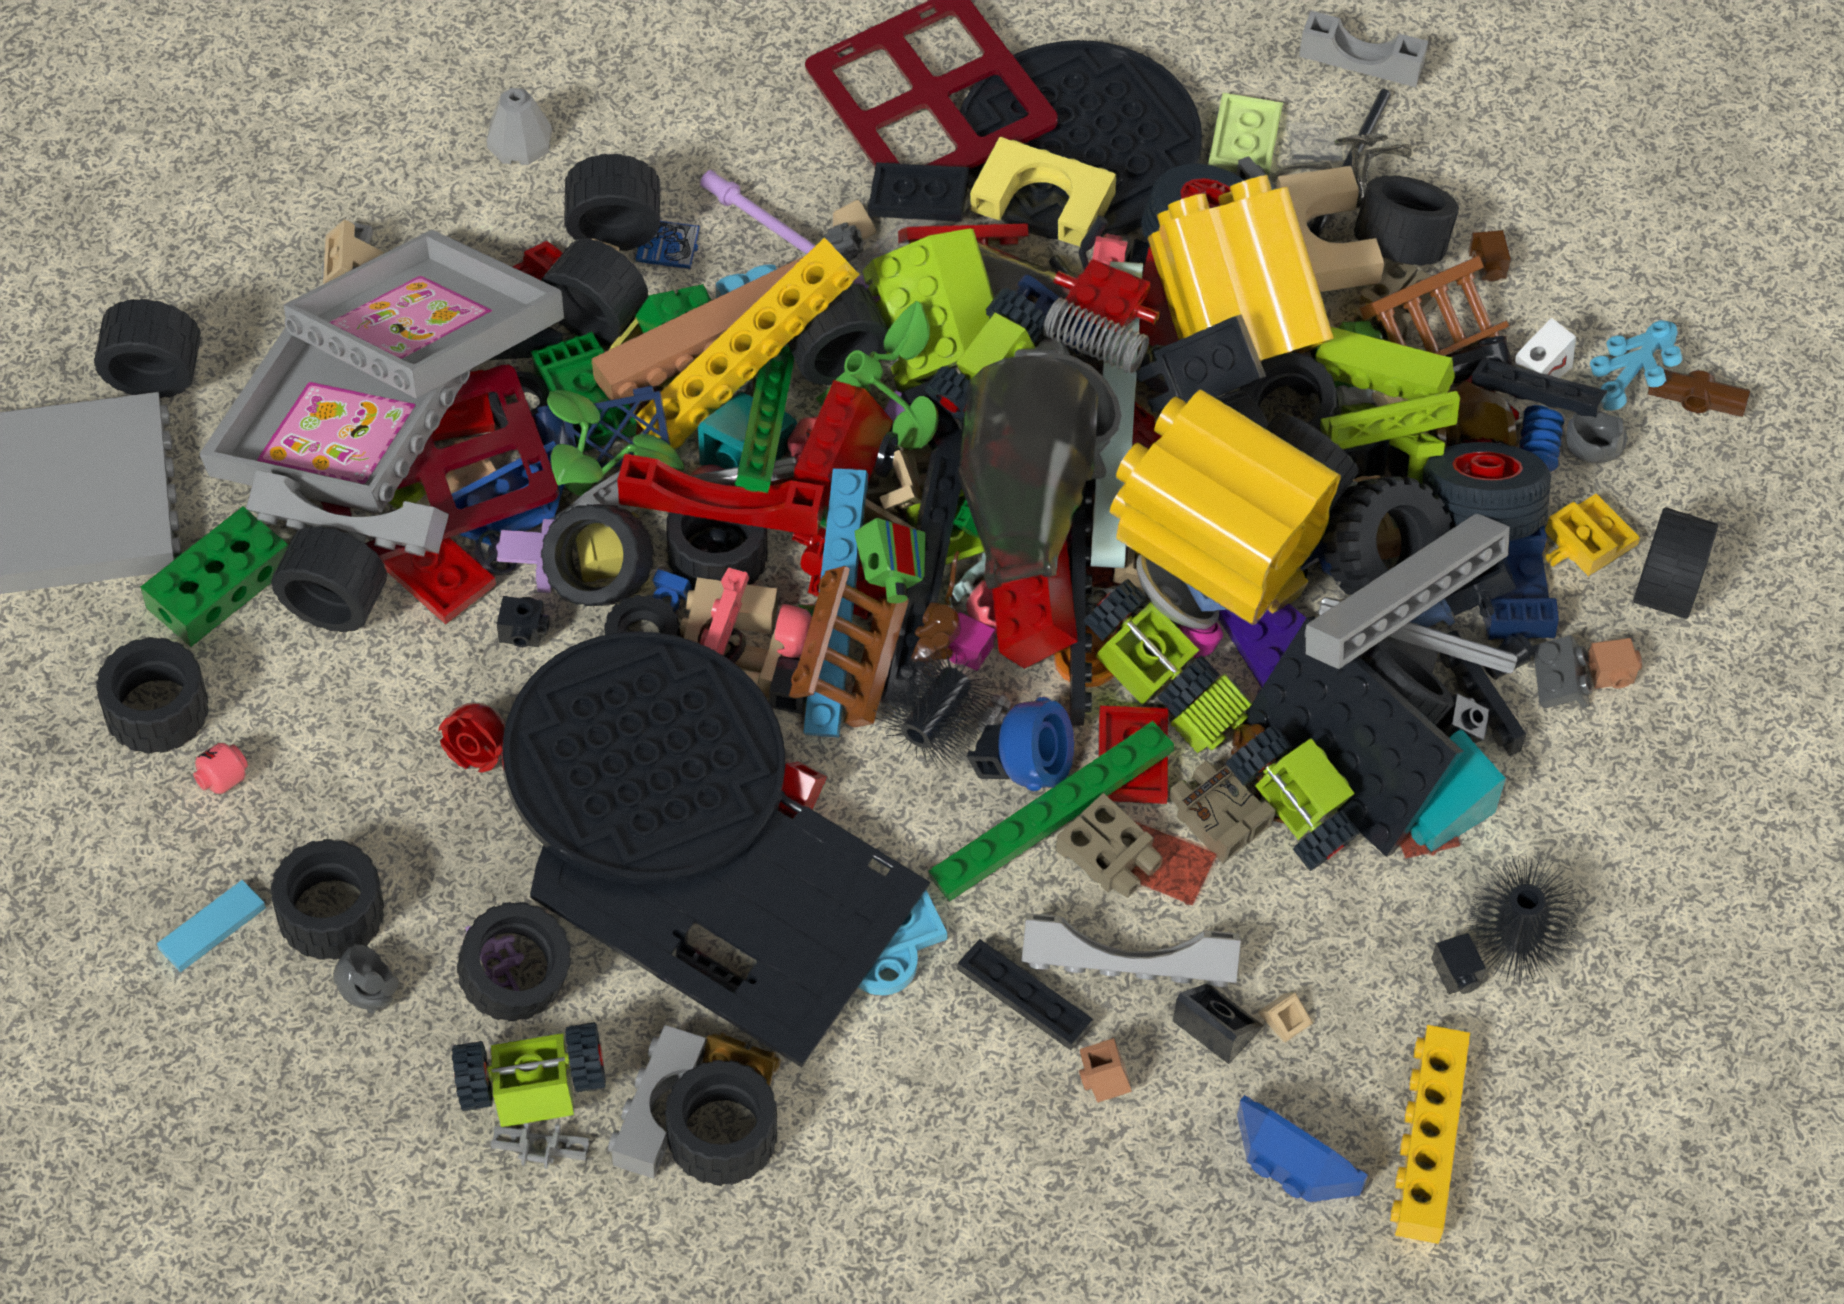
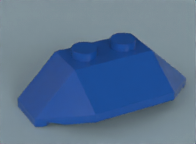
M554 441L544 445L550 465L551 453L556 446ZM521 458L452 493L456 508L464 509L528 486L529 479ZM540 461L529 465L532 473L543 470ZM565 484L558 485L560 493L553 502L459 535L476 541L480 535L489 530L526 532L543 523V519H550L555 516ZM489 536L484 537L482 543L490 546Z
M1246 1095L1241 1098L1237 1112L1238 1123L1247 1162L1251 1164L1252 1169L1258 1175L1264 1178L1271 1177L1282 1184V1188L1287 1194L1294 1198L1301 1197L1307 1202L1360 1196L1367 1181L1368 1175L1358 1168L1356 1169L1351 1162L1273 1110L1258 1102H1253Z

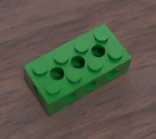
M242 506L140 586L146 609L186 644L192 647L271 584L273 575L288 548V544Z

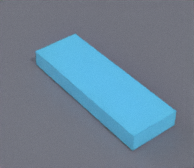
M241 880L157 943L158 949L181 973L266 909L265 903Z

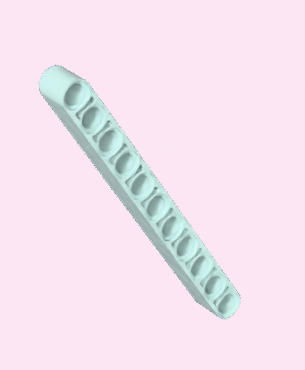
M1110 261V266L1142 279L1143 263ZM1137 317L1129 323L1127 331L1133 329L1134 334L1138 332L1140 318ZM1113 332V334H1112V336H1111V338H1110V341H1109V343H1108L1107 350L1109 349L1111 343L1113 342V339H1114V337H1115V335H1116L1115 332ZM1122 333V335L1119 336V338H1118V340H1117V343H1116L1115 348H1114V352L1116 351L1117 347L1119 346V343H1120V341H1121V339H1122L1123 333ZM1130 334L1128 335L1127 339L1125 340V343H1124V345H1123V347H1122L1120 356L1122 355L1123 351H1124L1125 348H1126V345H1127V343H1128V341H1129V338H1130ZM1137 349V351H1136V353H1135V355H1134L1132 364H1133V362L1135 361V359H1136V357H1137L1138 349ZM1110 353L1105 357L1106 360H1109ZM1116 356L1112 360V363L1116 362ZM1123 359L1119 362V366H1122ZM1104 363L1103 377L1108 381L1118 398L1122 417L1118 431L1100 453L1107 473L1105 477L1096 479L1091 566L1125 568L1126 545L1116 539L1120 519L1110 514L1109 511L1115 496L1125 484L1116 478V472L1124 456L1132 447L1136 371L1129 374L1124 372L1123 368L1118 369L1116 365L1111 366L1110 363Z

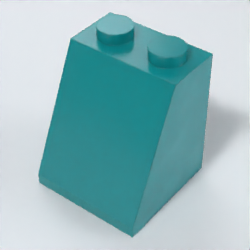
M743 392L739 393L698 425L699 463L702 466L713 464L719 465L724 469L739 467L753 397ZM785 411L775 460L781 459L787 452V440L797 425V420Z
M1462 729L1454 733L1450 739L1464 752L1410 829L1414 841L1420 846L1424 845L1430 853H1433L1495 814L1506 780L1503 774Z

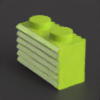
M1224 673L1195 702L1188 705L1170 723L1194 751L1199 753L1206 747L1212 751L1226 738L1222 733L1226 728L1230 726L1234 730L1248 718L1244 711L1252 705V702Z

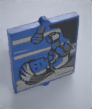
M660 221L659 231L654 235V238L638 248L636 262L691 269L694 251H698V244L696 243L700 226Z

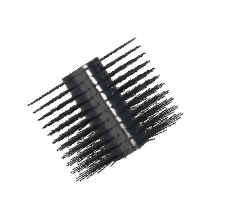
M957 654L955 668L951 667L950 661L948 662V667L945 664L946 667L944 668L940 659L938 660L935 656L934 658L938 661L939 666L933 661L931 656L930 658L927 656V658L936 667L925 658L923 660L930 667L926 666L924 662L916 661L920 665L922 664L927 667L929 671H926L923 666L921 667L917 664L916 666L919 668L915 667V670L912 669L914 671L912 673L913 676L909 674L908 676L911 678L907 677V680L904 679L906 681L904 683L905 686L902 684L900 686L906 692L909 691L911 695L905 693L902 690L903 688L898 685L892 688L893 690L899 689L894 692L897 696L892 695L895 697L892 698V702L898 706L890 703L889 705L893 707L889 708L887 705L885 707L899 716L890 714L892 717L885 716L887 717L885 719L899 724L889 723L893 726L887 727H899L901 730H892L901 731L902 733L887 736L904 735L906 739L901 742L907 740L911 744L916 745V759L917 747L922 748L923 754L925 748L927 751V748H929L932 754H935L934 750L939 753L938 748L943 753V755L940 754L943 760L946 759L944 753L949 758L951 757L944 749L955 755L956 753L947 749L944 744L957 752L958 750L955 748L959 749L960 744H964L961 740L964 741L965 739L963 738L970 739L971 736L967 734L969 732L968 729L972 731L973 729L970 727L974 728L975 723H979L972 718L979 720L980 718L978 717H981L984 711L973 702L978 703L982 706L981 708L989 712L988 708L983 706L984 704L976 700L983 701L980 698L986 695L973 691L984 692L979 689L988 688L972 687V685L982 686L971 684V682L983 679L969 680L968 675L957 670ZM895 700L902 702L904 705L898 704ZM969 710L975 711L978 715H975L974 712L971 713ZM961 720L968 722L971 726L967 725V723L964 724ZM954 731L960 732L963 736L956 734Z
M1527 858L1526 883L1525 862L1524 882L1523 869L1522 874L1520 869V879L1515 864L1519 885L1516 874H1514L1515 880L1513 876L1511 877L1513 886L1508 876L1507 879H1502L1506 887H1503L1501 883L1498 884L1493 878L1489 879L1488 881L1491 884L1493 883L1498 888H1502L1504 894H1501L1496 887L1495 889L1482 887L1483 890L1496 893L1503 900H1499L1496 896H1484L1482 894L1477 895L1476 899L1480 901L1494 900L1495 903L1498 902L1502 906H1498V904L1494 906L1491 902L1474 904L1472 910L1478 909L1476 911L1479 912L1470 913L1476 917L1469 918L1474 919L1469 921H1478L1474 923L1497 926L1495 928H1486L1472 925V927H1476L1474 930L1490 932L1489 935L1483 934L1473 937L1491 941L1492 937L1496 938L1493 942L1487 941L1481 945L1486 947V949H1488L1489 945L1493 946L1495 944L1496 946L1502 941L1499 946L1493 947L1489 951L1493 952L1491 954L1493 955L1499 950L1500 956L1497 958L1498 960L1505 952L1503 957L1505 955L1506 957L1502 961L1505 966L1512 953L1507 978L1514 955L1517 953L1514 978L1519 959V980L1520 955L1522 977V957L1523 970L1524 965L1526 970V960L1529 974H1531L1527 954L1529 959L1531 957L1536 969L1538 964L1534 959L1533 953L1538 963L1539 960L1545 961L1541 956L1542 952L1546 953L1552 960L1559 959L1548 951H1544L1542 945H1545L1550 952L1551 950L1553 952L1557 950V953L1565 952L1559 946L1555 947L1554 945L1546 944L1544 939L1546 941L1548 939L1551 944L1553 942L1555 945L1558 943L1567 945L1570 944L1568 943L1571 942L1570 940H1573L1571 938L1557 939L1554 935L1563 937L1565 934H1568L1569 937H1572L1570 935H1573L1572 933L1575 932L1569 929L1575 928L1574 926L1577 925H1571L1573 921L1569 917L1572 916L1565 915L1573 914L1576 916L1574 914L1576 912H1570L1574 911L1571 909L1549 906L1559 903L1561 905L1581 904L1563 900L1558 901L1557 898H1555L1554 902L1550 901L1553 897L1567 895L1565 894L1567 892L1564 891L1557 894L1553 893L1552 895L1548 894L1545 897L1548 892L1555 891L1563 885L1560 883L1553 887L1555 885L1553 884L1547 889L1548 884L1546 883L1552 878V876H1549L1541 887L1543 882L1541 884L1540 882L1544 876L1542 877L1540 873L1534 886L1539 861L1532 884H1530L1532 861L1527 881ZM1494 908L1500 913L1493 914L1491 911L1489 912L1488 910ZM1550 911H1554V912H1555V911H1560V912L1569 913V914H1565V915L1558 914V915H1555V914H1552V913H1549V912H1550ZM1489 917L1494 918V917H1496L1498 920H1496V921H1489V919H1486V918H1489ZM1550 918H1558V919H1560V921H1563V922H1559V921H1556V922L1552 921V922H1551V921H1549L1548 919H1550ZM1553 925L1557 930H1550L1546 926ZM1549 932H1550V934H1551L1554 938H1552V937L1550 938V937H1548L1547 935H1545L1544 933H1548V934H1549Z

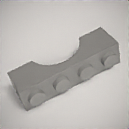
M1310 11L1302 33L1299 57L1416 87L1424 66L1428 41L1398 34L1394 39L1386 43L1374 44L1364 42L1352 36L1344 28L1340 18Z
M664 1025L660 1037H653L648 1051L650 1060L647 1068L641 1067L636 1077V1094L633 1099L628 1098L624 1105L621 1117L624 1120L620 1131L614 1130L610 1138L608 1151L612 1152L613 1166L655 1179L668 1145L667 1132L656 1123L651 1114L653 1106L662 1094L672 1089V1086L682 1077V1074L703 1063L706 1038Z

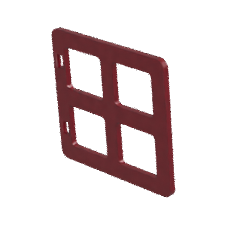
M928 0L815 53L805 61L807 74L874 168L876 162L900 164L877 130L920 109H927L957 148L955 151L926 165L969 167V170L987 162L999 137L1016 140L1024 144L1053 130L1058 124L1056 111L971 0ZM933 8L936 12L923 19L920 17V14ZM947 16H954L983 55L941 76H933L905 37ZM850 47L853 48V52L841 58L837 55V53ZM882 49L912 89L864 111L857 105L834 73V70L875 50ZM999 75L1029 115L987 136L980 137L975 133L949 96L989 76Z
M500 365L469 376L467 382L461 386L452 404L454 405L494 391L499 396L508 421L507 426L444 449H437L432 435H430L422 453L418 454L410 467L408 475L403 478L397 489L414 483H422L430 506L449 514L442 540L548 504L559 496L560 490L515 368L511 365ZM515 394L518 402L507 405L505 397ZM510 450H517L519 452L529 479L528 486L464 509L456 508L446 479V474L449 471ZM540 461L543 470L532 473L529 465ZM321 501L323 511L352 517L351 508ZM376 540L365 542L371 550L373 549L382 561L407 553L404 551L405 546L396 545L395 550H390L374 545Z

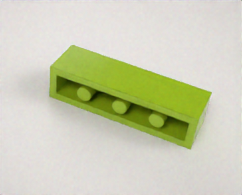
M1331 327L1334 339L1321 344L1315 356L1316 361L1326 367L1327 372L1331 374L1334 381L1352 384L1359 389H1371L1382 392L1394 398L1401 397L1410 400L1448 392L1455 378L1453 361L1450 357Z

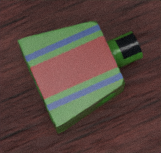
M875 518L854 531L865 579L868 583L886 587L887 601L889 603L905 602L907 600V589L924 578L925 532Z

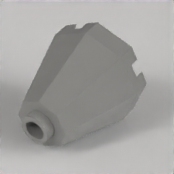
M511 88L502 93L489 124L487 148L502 163L512 164L511 161H519L520 165H530L549 153L552 126L534 98L525 89Z

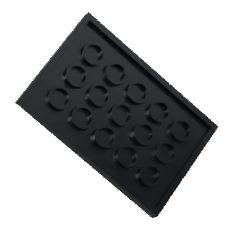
M1315 616L1308 617L1247 710L1248 718L1242 723L1249 725L1259 724L1264 730L1272 725H1276L1292 745V749L1287 754L1312 738L1315 744L1326 753L1327 759L1338 773L1346 778L1349 787L1355 793L1337 812L1343 810L1358 831L1383 855L1388 857L1395 853L1464 751L1359 656L1340 669H1337L1306 655V624L1316 618Z

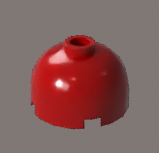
M470 702L460 705L452 710L439 725L438 732L442 730L443 735L440 740L441 747L448 757L462 768L467 769L469 766L479 768L477 772L480 773L492 770L502 758L506 721L498 711L484 703Z

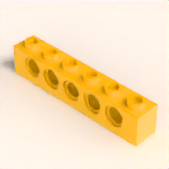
M1427 1025L1424 1037L1416 1038L1413 1058L1420 1059L1419 1068L1412 1069L1409 1082V1090L1415 1091L1414 1102H1407L1404 1122L1410 1123L1409 1134L1403 1133L1399 1155L1406 1156L1405 1166H1398L1395 1180V1188L1401 1189L1400 1200H1393L1390 1222L1396 1223L1395 1236L1439 1244L1443 1234L1470 1032ZM1431 1065H1440L1445 1071H1437ZM1426 1097H1435L1441 1103H1432ZM1430 1129L1434 1131L1437 1135L1428 1136L1424 1134L1422 1130ZM1417 1162H1426L1432 1166V1169H1423ZM1422 1195L1428 1202H1418L1412 1196Z

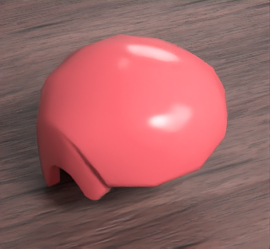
M981 581L967 598V613L969 617L994 628L996 634L992 581Z
M782 605L774 637L784 645L783 649L777 650L779 654L788 658H799L801 656L812 619L811 614L807 610L794 605Z

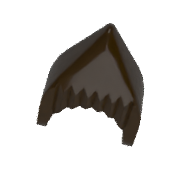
M1463 381L1452 391H1457L1460 397L1457 424L1435 429V438L1445 442L1444 448L1455 445V443H1461L1464 439L1470 441L1472 438L1479 440L1482 437L1487 440L1493 438L1497 442H1504V444L1509 446H1517L1515 418L1509 402L1504 397L1468 381Z

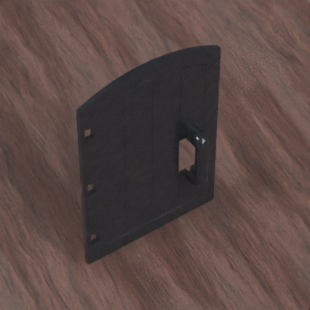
M781 791L774 813L757 839L735 859L708 874L671 884L639 885L616 882L594 876L572 866L543 845L535 867L530 898L802 1068L919 902L931 882L806 805L799 804ZM780 802L797 812L793 820L776 810ZM872 859L890 869L886 876L869 867ZM694 923L702 926L757 961L749 972L747 979L742 978L687 943L688 931Z

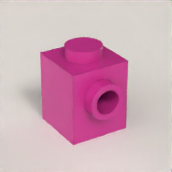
M959 612L961 632L955 641L948 646V648L953 650V656L949 661L956 664L957 654V665L958 662L959 665L967 663L966 666L978 671L994 648L995 629Z

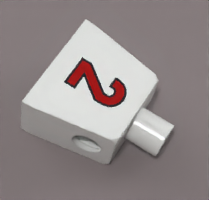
M1551 318L1517 353L1515 366L1560 378L1573 367L1576 336Z

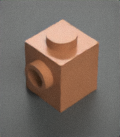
M1631 638L1591 643L1588 652L1589 664L1587 666L1595 689L1612 686L1613 688L1621 689L1634 684L1638 670L1642 669V658L1640 652L1634 649Z
M1114 1038L1079 1049L1084 1069L1079 1070L1081 1081L1085 1091L1092 1089L1097 1103L1132 1092L1127 1070Z

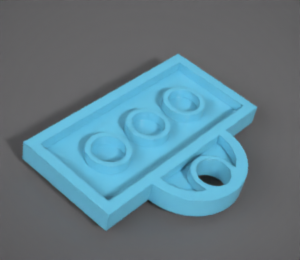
M927 890L858 988L873 995H891L903 990L911 983L916 974L917 951L947 940V931ZM885 969H892L899 976L893 981H885L879 976V973Z

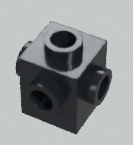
M503 596L497 619L499 643L513 644L522 648L528 646L539 648L541 637L548 634L550 615H545L544 602L531 597Z
M1459 694L1453 695L1454 706L1436 727L1448 738L1462 729L1474 743L1483 741L1488 728L1489 709L1477 704L1470 697H1464Z

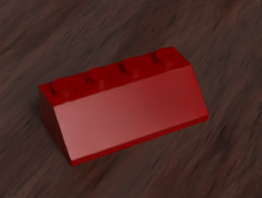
M836 380L833 381L795 467L793 481L824 486V506L829 507L833 468L866 470L869 483L876 466L881 442L886 433L892 428L893 420L866 389Z

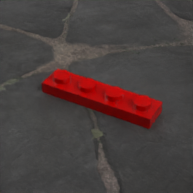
M1028 224L905 227L898 231V243L910 244L930 235L971 228L974 230L979 247L988 246V241H999L1000 246L1018 245V240L1028 237Z

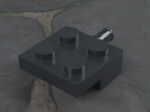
M1505 557L1444 598L1454 616L1476 606L1479 607L1482 617H1489L1487 610L1490 616H1492L1494 608L1491 599L1517 589L1507 558Z

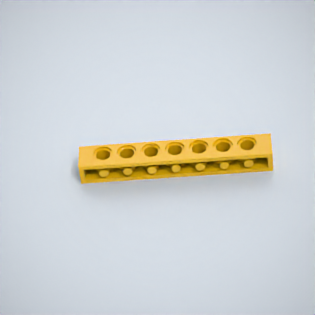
M825 237L661 391L670 444L674 450L680 447L685 439L698 428L701 421L714 413L722 404L728 402L741 386L751 380L757 371L771 358L777 356L780 350L794 336L800 334L816 315L823 312L829 303L842 291L849 288L852 282L859 276V273ZM652 400L637 414L638 417L648 424L657 413L655 401ZM657 420L653 427L660 431L659 423ZM637 421L638 424L645 430L646 426ZM652 430L648 434L659 437L661 439V436H659Z

